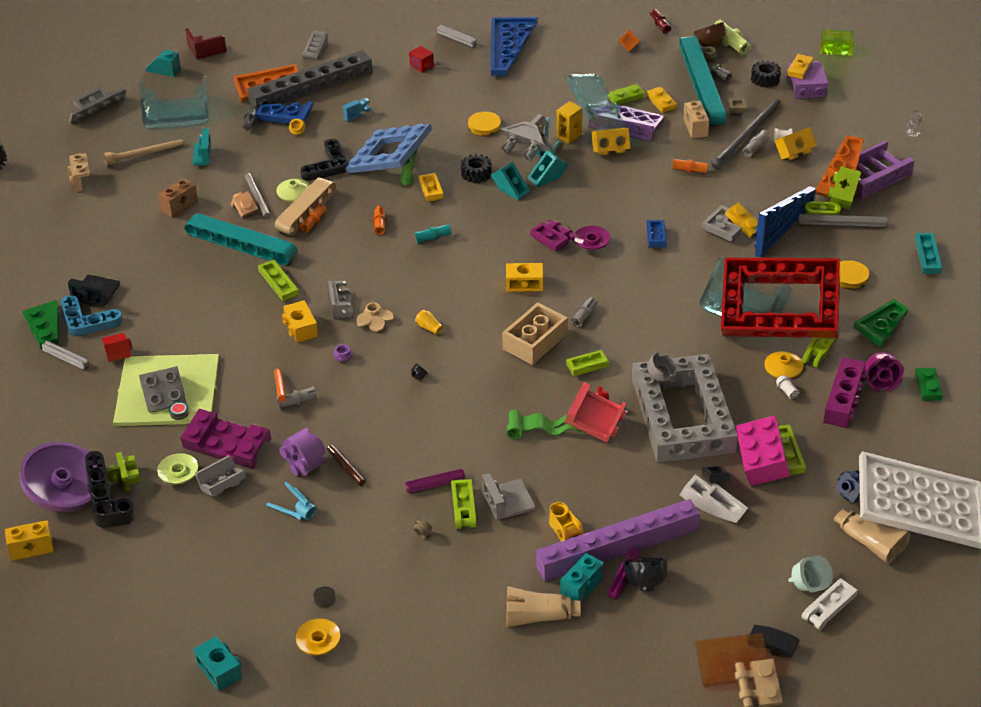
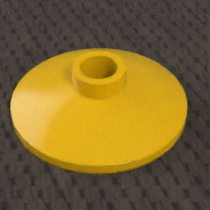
M775 352L770 354L765 360L764 366L766 371L775 378L785 375L793 379L803 371L802 360L790 352Z
M327 619L307 621L300 626L296 633L297 646L301 651L309 655L327 654L334 650L340 641L338 626Z

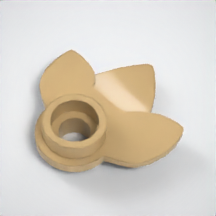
M371 302L366 305L364 313L358 315L357 326H368L370 330L380 332L384 329L385 322L394 319L393 314L389 310L382 309L378 303Z

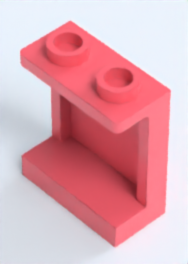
M583 382L564 422L608 443L610 437L614 438L619 429L616 426L618 420L622 422L627 413L624 410L627 403L623 402L622 405H618L590 391L591 385Z

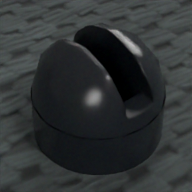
M417 363L411 369V375L416 380L423 379L428 373Z

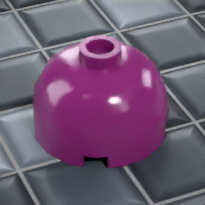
M886 352L876 353L865 363V380L873 390L880 392L879 389H887L886 392H889L902 383L904 367L893 354Z

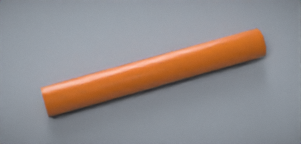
M275 369L274 375L278 400L284 402L286 395L281 369Z

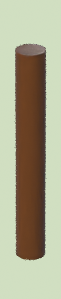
M333 444L328 445L327 451L359 486L364 485L365 479Z

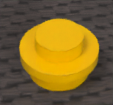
M294 119L290 122L289 130L292 134L300 135L305 131L306 125L302 120Z

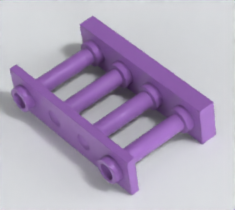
M886 140L860 152L856 170L863 173L867 178L863 180L859 178L856 196L863 199L912 175L915 160L909 157L899 161L887 152L888 141ZM883 157L893 165L886 167L878 159ZM868 164H872L874 167L879 169L880 172L873 173L865 166Z

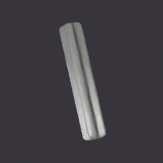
M443 25L437 27L438 34L470 47L477 45L476 38Z
M45 341L42 344L43 351L83 370L89 367V360L50 341Z

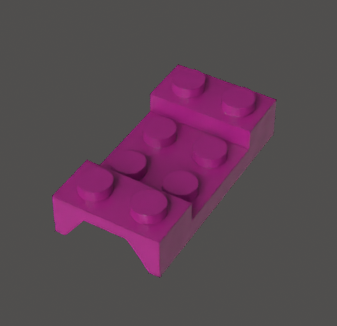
M199 408L180 439L183 448L218 459L229 455L235 464L254 469L257 453L265 441L270 442L272 437L270 430L254 424H251L250 427L219 419L217 413Z

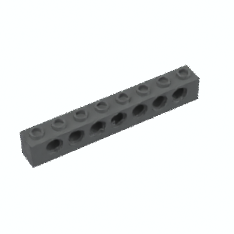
M361 50L247 89L249 103L258 108L264 104H282L373 72L372 59Z

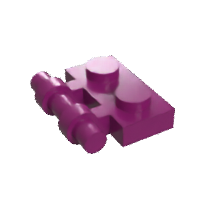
M551 219L546 224L542 222L530 230L531 237L554 251H558L567 245L568 239L574 241L575 234L570 228H564L561 226V223Z

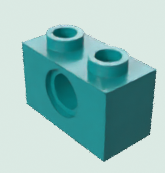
M585 553L560 579V594L570 597L571 600L580 601L581 604L602 582L604 563Z
M217 636L193 649L196 664L218 691L242 678L240 670L242 664L237 656L233 657L228 645L225 642L222 643Z

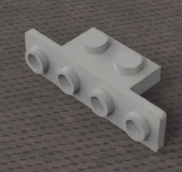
M98 87L75 98L73 103L78 109L70 113L69 122L71 124L80 122L88 115H94L97 111L103 108L106 109L115 102H121L126 96L127 89L123 87L107 94L102 87Z

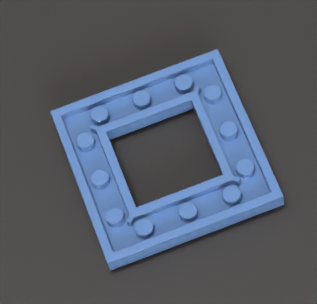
M420 123L415 126L406 125L401 128L392 127L386 130H376L373 136L365 142L366 144L358 150L356 156L350 160L348 166L345 167L347 173L402 167L432 131V127L430 124ZM402 142L394 153L376 155L384 144Z

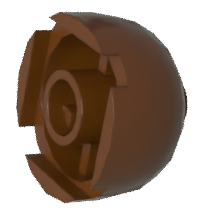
M724 22L694 31V36L697 37L699 44L703 47H719L718 43H721L726 36Z

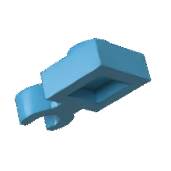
M363 98L360 102L355 100L343 105L344 119L349 122L361 117V112L370 111L371 108L366 105L370 101L367 98Z

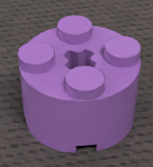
M307 428L284 440L282 447L279 448L281 456L288 461L290 470L295 476L299 474L305 476L327 461V458L324 459L323 456L326 453L323 443L315 433H308L309 429Z

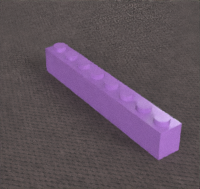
M691 499L537 549L536 568L544 582L564 576L585 553L602 562H606L626 555L632 547L641 550L698 531L700 512Z

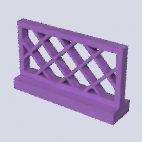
M602 102L596 110L591 109L589 112L588 127L600 130L625 127L629 128L630 137L651 141L654 132L662 124L665 116Z

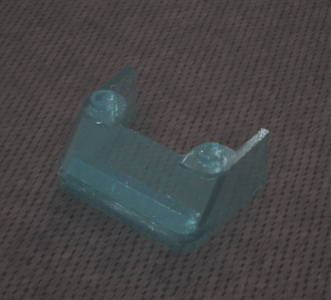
M596 73L570 74L566 77L582 110L597 131L628 128L619 114L621 111L616 102L612 103L609 99L608 94L610 93L604 86L605 81L601 75L597 76Z

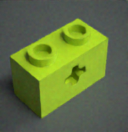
M842 166L839 172L835 171L832 181L835 182V186L830 187L828 197L831 198L830 202L838 203L841 208L850 210L861 172Z

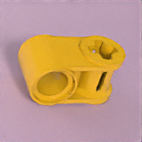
M555 502L550 506L549 525L555 531L560 541L568 540L575 535H583L580 521L573 515L565 503Z

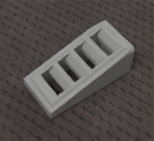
M313 31L302 57L317 60L329 43L328 34L326 32Z

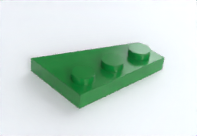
M893 299L854 322V329L881 348L905 318L908 308Z
M58 300L22 311L23 317L40 350L43 349L42 344L45 341H50L54 344L59 343Z

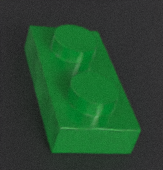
M916 368L915 376L922 401L942 400L943 393L936 368Z

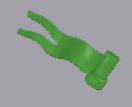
M417 149L402 166L400 182L404 185L414 183L412 170L415 167Z
M511 410L509 412V424L507 425L506 434L511 439H518L522 436V432L533 429H542L551 436H558L566 430H575L584 434L585 432L570 424L557 428L564 423L567 415L554 421L544 414L535 413L529 416H521L520 411Z

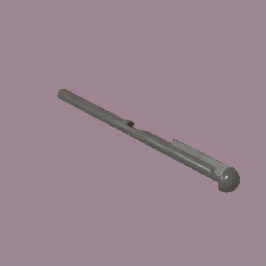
M775 99L719 157H713L711 159L712 167L715 169L722 168L740 149L739 145L748 135L753 133L781 103L780 100Z

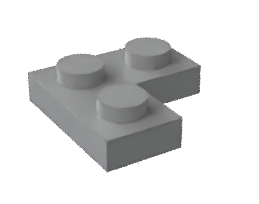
M721 205L702 222V229L732 242L741 234L742 227L731 223V220L725 215L729 208Z

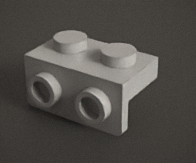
M229 455L195 473L201 491L210 496L220 495L226 488L236 486L241 483V480L247 478L245 471L236 467L232 457Z

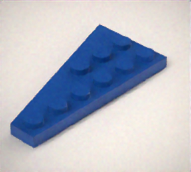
M492 17L491 76L508 75L536 27L538 17Z
M808 187L759 213L758 226L756 228L757 239L754 244L756 248L755 256L762 258L798 220L799 215L805 213V205L808 202L815 201V188Z

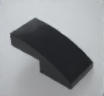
M756 624L747 638L749 647L768 648L771 655L786 657L793 656L800 642L798 637L785 631Z

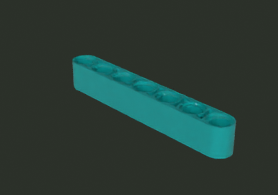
M195 214L184 225L186 233L190 236L268 261L275 260L281 265H287L298 253L297 247L291 242L202 214Z

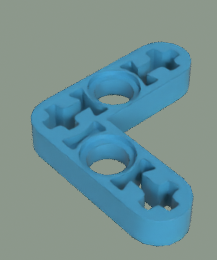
M68 295L61 300L68 330L72 336H81L117 327L123 322L122 314L117 309L82 316L76 296ZM78 314L77 316L69 317L70 315ZM99 321L97 324H91L92 322Z

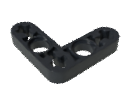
M328 139L324 142L325 152L329 160L301 167V178L303 180L311 181L347 172L345 167L348 166V159L337 139Z

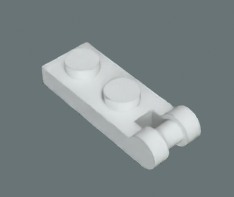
M840 578L804 610L801 618L806 622H812L814 627L821 631L829 620L857 596L858 590Z

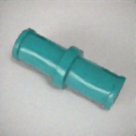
M447 224L435 228L432 226L427 230L414 232L416 242L420 243L431 239L435 241L439 237L452 235L450 225Z

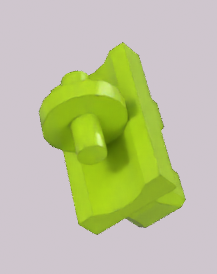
M122 452L115 453L118 467L111 465L106 470L108 481L118 483L122 479L125 492L131 491V484L141 482L138 469H135L137 468L134 455L123 457Z

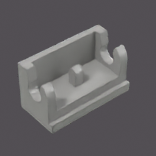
M328 281L333 319L354 316L349 288L339 289L340 286L347 285L346 281Z

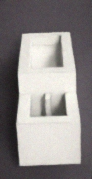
M696 474L679 495L685 500L691 499L693 504L699 509L735 523L738 522L748 509V507L719 485L714 483L710 486Z

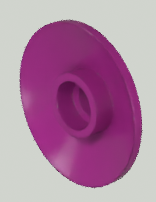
M585 226L576 231L574 241L583 249L598 250L608 245L610 234L599 226Z

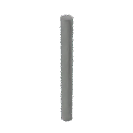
M248 173L245 175L246 181L264 218H269L270 213L252 175Z

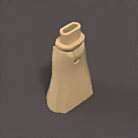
M842 509L834 518V521L840 524V528L847 535L866 546L888 565L897 557V554H900L907 547L910 539V532L861 519L860 514H855L854 511L847 512Z
M507 587V627L542 621L567 619V615L568 619H571V616H581L580 601L571 600L570 597L565 595L537 593Z

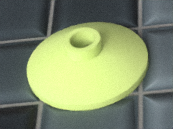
M289 179L279 184L277 195L282 200L294 202L310 184L302 179Z
M184 453L167 456L157 467L159 478L168 484L188 482L198 472L196 459Z

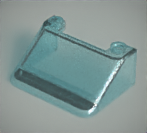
M202 77L203 84L195 88V97L160 101L157 100V94L154 90L145 89L143 82H140L144 126L148 129L205 124L209 119V96L206 77Z
M721 257L700 299V305L705 311L720 317L722 315L724 258ZM782 284L781 287L774 291L773 296L770 297L744 287L743 313L747 311H752L753 313H779L789 300L793 290L789 284Z

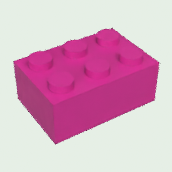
M775 415L736 426L744 470L750 486L791 476L781 430Z

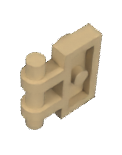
M773 659L751 661L750 671L745 670L744 662L735 664L736 681H739L741 690L739 696L740 700L743 701L744 707H753L752 700L756 699L758 700L759 707L782 705L783 699ZM748 680H753L755 690L749 689Z

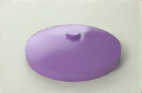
M50 442L34 448L26 455L21 464L19 479L22 490L35 504L51 511L73 512L89 506L91 501L85 470V456L89 451L68 442Z

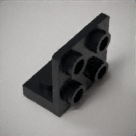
M90 274L83 281L71 278L68 282L70 296H76L80 302L103 307L120 286V281Z

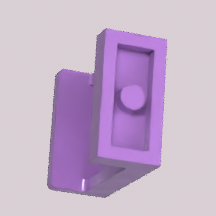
M820 61L812 62L803 79L787 76L788 80L793 82L795 99L827 96L828 80Z

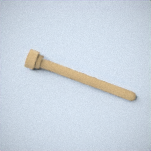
M180 139L118 154L107 152L104 153L105 163L107 166H111L117 163L118 160L183 146L184 141Z

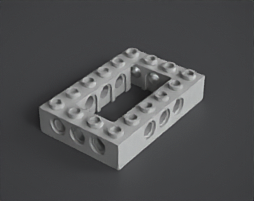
M709 354L671 358L677 365V374L671 381L667 382L657 381L650 376L648 371L649 361L633 363L632 382L657 463L736 453L738 436ZM688 385H695V393L699 396L700 408H703L704 420L707 421L708 425L673 429L661 389L666 390L672 387L681 386L683 388Z

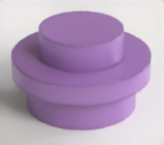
M346 344L336 346L333 352L334 358L342 362L349 360L353 355L352 350Z

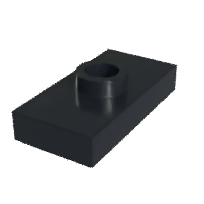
M722 466L702 468V476L709 483L717 484L730 481V474Z

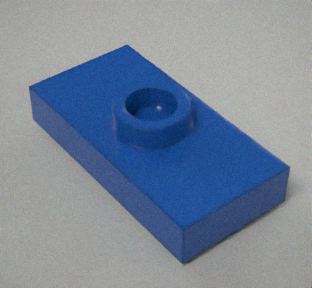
M646 220L648 248L667 247L664 220Z

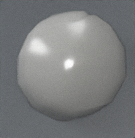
M657 351L648 362V371L653 379L667 382L676 376L677 365L673 359L668 357L667 353L659 355Z

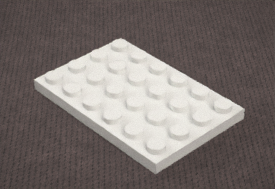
M861 452L859 456L861 519L981 549L980 481Z

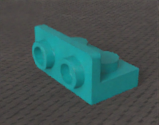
M209 128L202 129L199 143L194 144V166L210 165L212 143Z

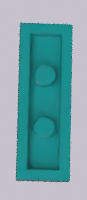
M916 233L915 243L922 273L941 274L942 265L934 233Z

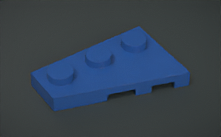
M309 101L305 105H298V102H294L289 106H283L281 103L261 105L256 113L257 120L290 124L292 120L300 119L305 123L313 108V101Z

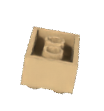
M537 302L502 332L503 350L534 365L568 335V317Z

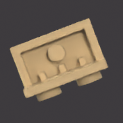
M86 153L69 156L71 164L68 166L70 184L75 186L76 192L83 191L81 177L90 176Z

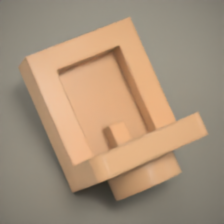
M248 191L245 193L239 192L233 196L231 206L237 208L242 218L257 212L258 207Z

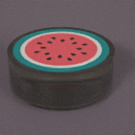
M182 401L172 403L169 406L170 417L175 420L186 418L189 415L188 404Z

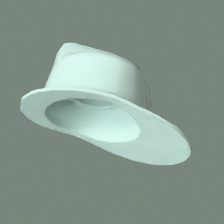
M817 555L802 559L801 562L793 566L792 577L788 581L794 582L795 586L801 591L817 592L830 587L833 580V571L826 558Z

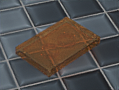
M762 633L698 640L695 642L703 687L738 683L739 681H736L735 678L736 663L744 662L745 670L750 671L751 661L768 659Z

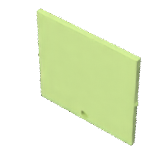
M219 354L131 356L125 358L113 425L189 424L199 408L212 412L214 394L217 389L216 378ZM178 366L186 397L187 410L182 414H173L170 412V408L148 412L139 375Z

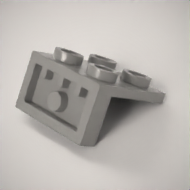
M178 366L139 375L148 412L170 408L176 402L186 404Z
M490 473L482 475V491L497 521L535 510V504L522 479L498 485V482L493 480Z

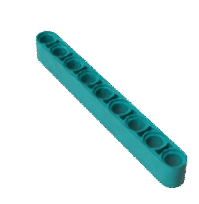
M681 37L679 40L680 50L697 97L708 116L709 125L725 124L726 113L697 37Z

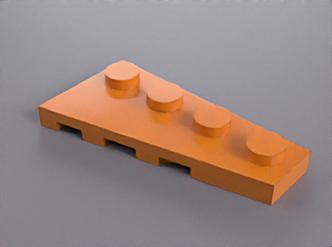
M846 135L834 159L816 187L815 195L830 198L828 193L830 187L835 186V182H832L835 171L839 172L841 166L856 170L863 138Z

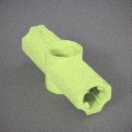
M718 20V21H716L715 24L721 23V22H723V21H722V20ZM724 23L726 36L722 41L723 45L733 47L741 55L747 54L751 49V44L742 38L739 29H732Z

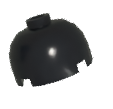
M643 557L637 560V562H633V558L625 559L624 570L626 578L632 585L640 587V591H653V587L660 585L667 576L668 559Z

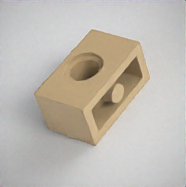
M701 101L684 103L683 120L691 138L708 137L709 119Z

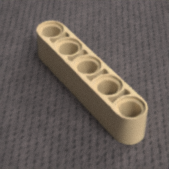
M317 178L277 218L275 230L290 236L295 235L300 230V224L307 218V214L312 212L318 204H321L322 207L334 195L336 183L323 178Z

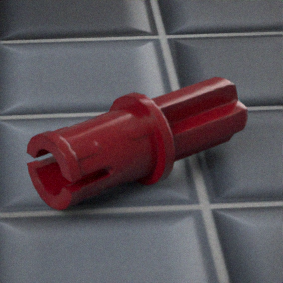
M657 9L650 11L655 25L664 34L665 32H670L671 26L667 23L666 17L661 15Z

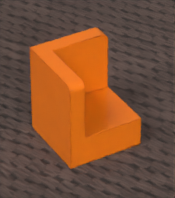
M629 29L618 42L629 52L640 43V40Z

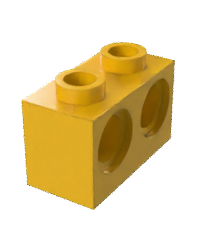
M629 128L592 131L593 151L599 152V155H607L609 151L624 153L625 149H630ZM621 136L622 143L617 145L616 139ZM602 138H605L606 145L604 147L600 146V140Z

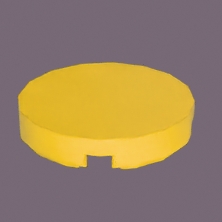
M478 112L469 118L468 128L476 135L488 136L490 133H496L500 130L501 119L492 112Z
M852 260L840 262L841 287L857 289L861 285L867 284L869 270L865 265Z

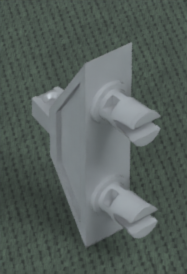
M538 114L531 122L525 121L500 129L508 138L501 149L505 153L508 152L510 154L517 143L530 146L522 154L530 162L539 150L545 152L549 150L551 152L546 136L542 132L547 123L545 117Z

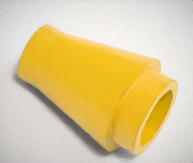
M421 310L417 314L415 322H417L419 327L436 335L441 333L443 325L437 321L430 311Z

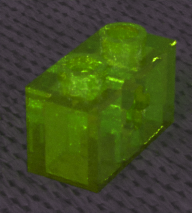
M822 29L820 53L853 54L854 31Z

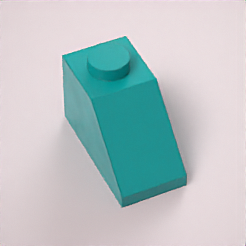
M163 50L145 68L146 72L174 77L181 69L179 52Z
M546 150L527 178L537 187L559 179L568 167V164L558 155Z
M513 162L491 174L499 190L516 200L531 192Z

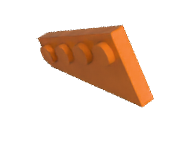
M296 64L233 76L242 103L249 100L247 89L299 71Z

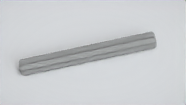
M800 214L798 218L800 225L885 228L888 225L887 217Z

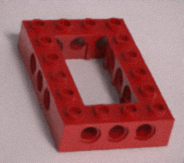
M725 258L721 315L722 335L728 337L838 338L840 258ZM745 283L819 284L820 317L818 319V316L813 312H807V314H791V312L781 314L747 311L743 313Z

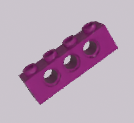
M845 357L841 358L825 408L823 423L847 428L849 420L853 421L855 415L853 407L857 408L859 396L857 394L861 395L863 389L861 381L865 382L864 361Z

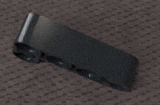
M98 451L87 453L85 456V470L94 523L101 528L131 523L134 519L133 501L125 497L111 499L103 454Z

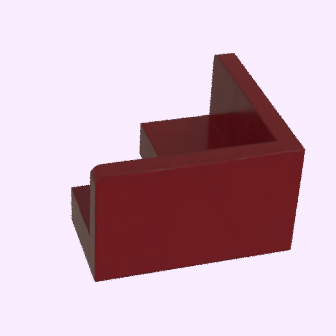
M189 28L185 29L187 44L197 60L227 52L224 35L204 40L202 35L193 37Z

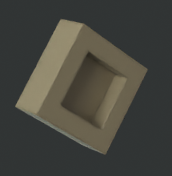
M728 98L729 113H746L745 98Z

